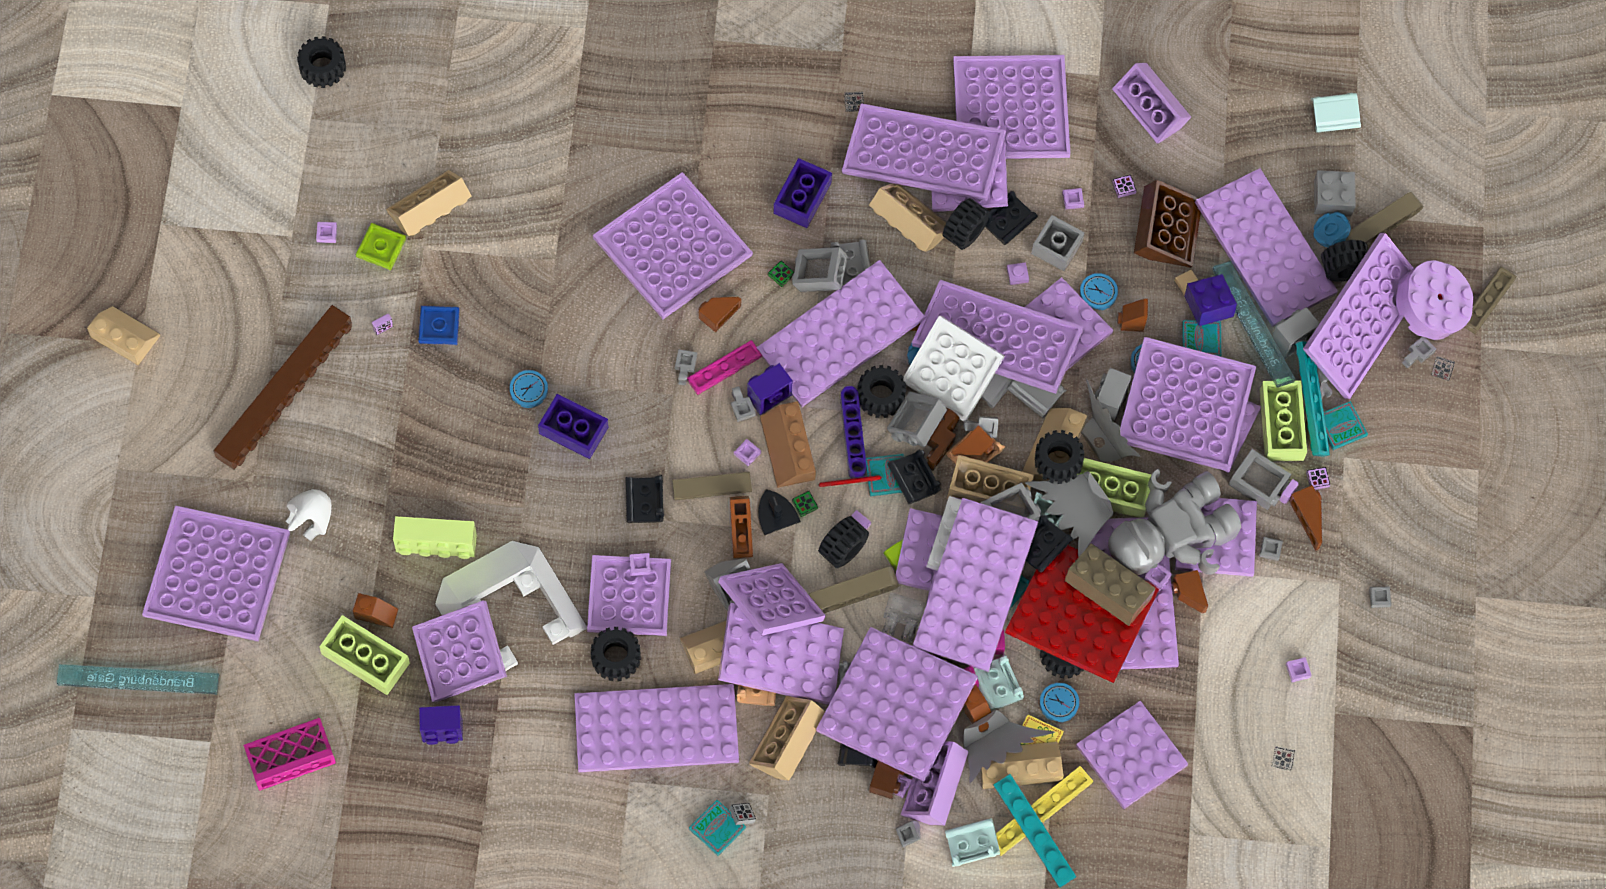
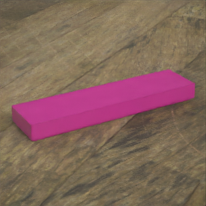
M750 340L689 376L687 381L695 393L699 395L762 358V354L756 348L754 342Z

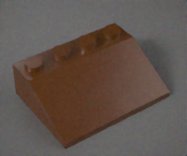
M1159 180L1144 186L1134 254L1152 261L1189 268L1193 267L1201 215L1195 201L1199 198Z

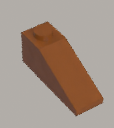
M1313 485L1292 493L1289 502L1316 551L1322 544V498L1319 491L1315 490Z
M749 496L729 497L733 558L753 557Z

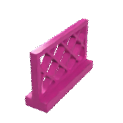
M320 718L243 745L259 791L336 764ZM319 726L320 730L316 736L307 733L311 727ZM297 733L301 735L297 743L288 740L291 734ZM305 737L313 740L309 748L301 745ZM278 740L282 742L278 750L269 747L272 741ZM317 742L325 744L327 748L319 752L313 750ZM285 744L294 746L290 755L281 752ZM259 747L262 748V751L257 757L250 753V749ZM298 748L307 752L303 758L294 757ZM266 751L275 753L271 762L262 759ZM279 755L287 758L286 763L281 766L275 764ZM260 762L268 765L266 771L257 774L256 768Z

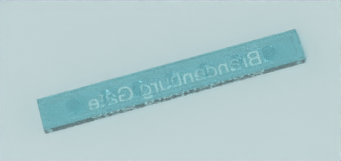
M1231 261L1213 266L1215 276L1223 274L1237 303L1235 312L1276 387L1294 383L1295 377Z
M59 664L57 685L217 695L220 675L219 673Z

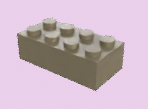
M1092 543L1068 569L1065 582L1128 626L1151 601L1155 591V587Z

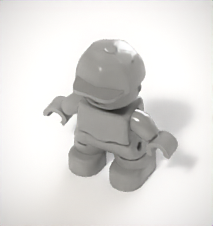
M1156 469L1148 481L1150 493L1145 507L1149 517L1147 520L1139 518L1132 521H1124L1114 529L1108 540V548L1112 558L1136 575H1142L1149 572L1151 568L1157 567L1164 554L1168 558L1175 556L1181 563L1193 565L1198 563L1199 569L1205 574L1211 575L1216 573L1220 566L1217 563L1210 564L1206 560V558H1211L1214 549H1208L1201 554L1198 548H1211L1213 544L1221 546L1235 539L1241 529V521L1237 512L1230 504H1225L1214 510L1213 514L1204 516L1201 508L1216 502L1221 494L1216 479L1208 471L1196 476L1192 482L1184 485L1173 498L1164 503V493L1168 491L1172 482L1167 481L1164 485L1159 484L1156 479L1160 475V470Z

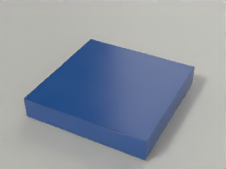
M421 306L419 344L457 345L459 307Z

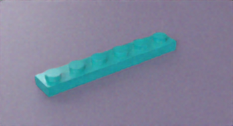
M1301 341L1296 343V354L1299 360V374L1302 380V393L1304 395L1305 412L1308 420L1307 428L1310 434V448L1313 456L1325 457L1329 456L1330 452L1317 365L1303 350L1307 342Z
M1011 774L993 784L1058 887L1060 888L1077 876Z

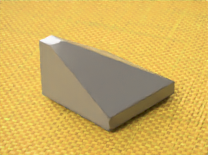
M912 820L896 828L902 847L921 839L918 821Z

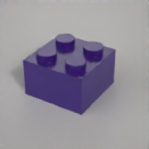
M1223 274L1187 283L1184 297L1198 326L1234 317L1237 303Z
M780 363L775 366L771 365L766 368L764 373L759 376L755 375L748 381L747 397H750L753 407L759 415H762L792 396L793 380Z
M460 705L419 707L420 733L423 742L434 745L443 741L449 744L463 741V719Z

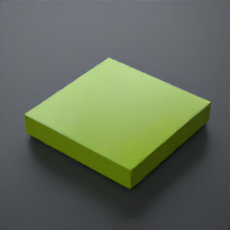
M371 223L356 252V257L391 270L405 243L406 235Z

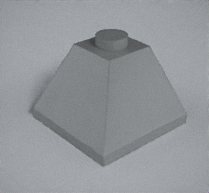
M745 558L723 561L704 571L712 589L727 611L732 599L718 581L720 576L751 570Z

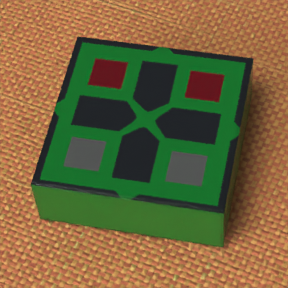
M780 261L768 272V276L781 287L794 274V271L783 261Z
M810 491L792 499L800 517L818 509V505Z

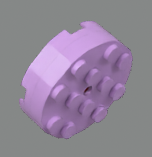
M1432 260L1413 268L1400 279L1397 286L1396 305L1400 316L1404 315L1410 324L1408 328L1418 336L1440 340L1461 330L1469 322L1472 316L1473 292L1468 281L1458 269L1450 264Z

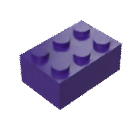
M798 158L774 202L773 214L808 228L832 183V173Z
M556 394L538 424L540 435L588 459H591L609 428L607 418L559 394Z

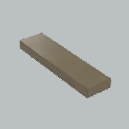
M1500 267L1473 304L1472 316L1464 328L1476 335L1517 276Z
M750 472L672 480L674 500L752 492Z

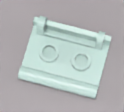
M1357 93L1311 98L1314 107L1316 133L1361 128Z
M1005 654L992 661L989 672L973 667L975 674L978 676V688L986 699L991 711L1024 698L1023 690L1019 686L1009 664V659Z
M992 818L945 830L953 867L1000 855Z

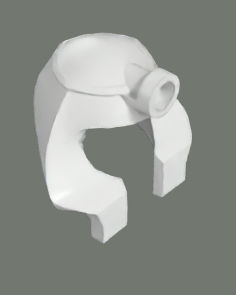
M311 489L292 498L287 504V508L290 510L289 518L286 520L289 524L288 530L293 531L303 522L311 519L314 524L306 530L303 536L312 541L319 534L324 535L329 523L332 506L328 495L321 490Z

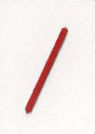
M877 475L820 482L818 486L827 487L881 480L882 477Z

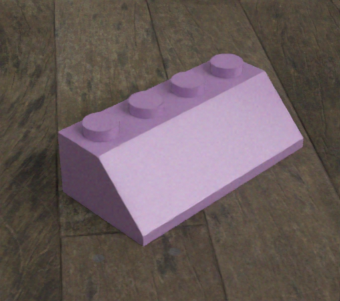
M1135 63L1112 88L1156 143L1162 142L1179 131L1191 118L1189 113L1147 63Z
M945 741L925 781L915 777L912 778L901 815L929 825H945L968 751L953 741Z

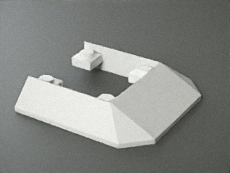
M515 541L501 546L444 577L435 603L441 615H445L481 601V598L514 581L523 597L540 588L557 615V619L543 626V630L552 645L568 636L571 638L587 629L586 624L539 547ZM508 646L500 649L505 671L518 665Z

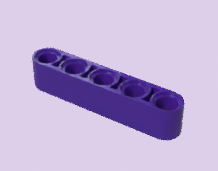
M846 386L841 391L840 404L848 474L851 479L861 478L866 473V457L859 396L855 387ZM851 395V396H853L854 398L851 399V400H848V399L845 398V396ZM848 413H853V414H855L856 416L853 417V418H851V417H848L847 414H848ZM856 431L858 434L850 435L849 432ZM855 448L858 449L860 452L852 453L850 450ZM858 466V467H860L862 470H861V471H854L852 468Z

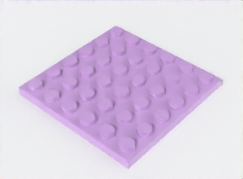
M1064 55L953 57L956 121L1005 130L1006 159L1070 158Z
M683 172L593 235V239L662 319L668 317L753 256V252Z
M1144 337L1120 427L1121 436L1128 440L1127 445L1230 472L1256 366Z
M175 506L144 606L143 617L259 642L290 531Z
M870 627L816 731L921 781H925L978 676Z

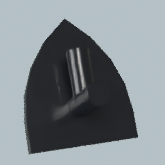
M765 490L758 508V518L764 535L801 522L795 508L785 497L777 492Z

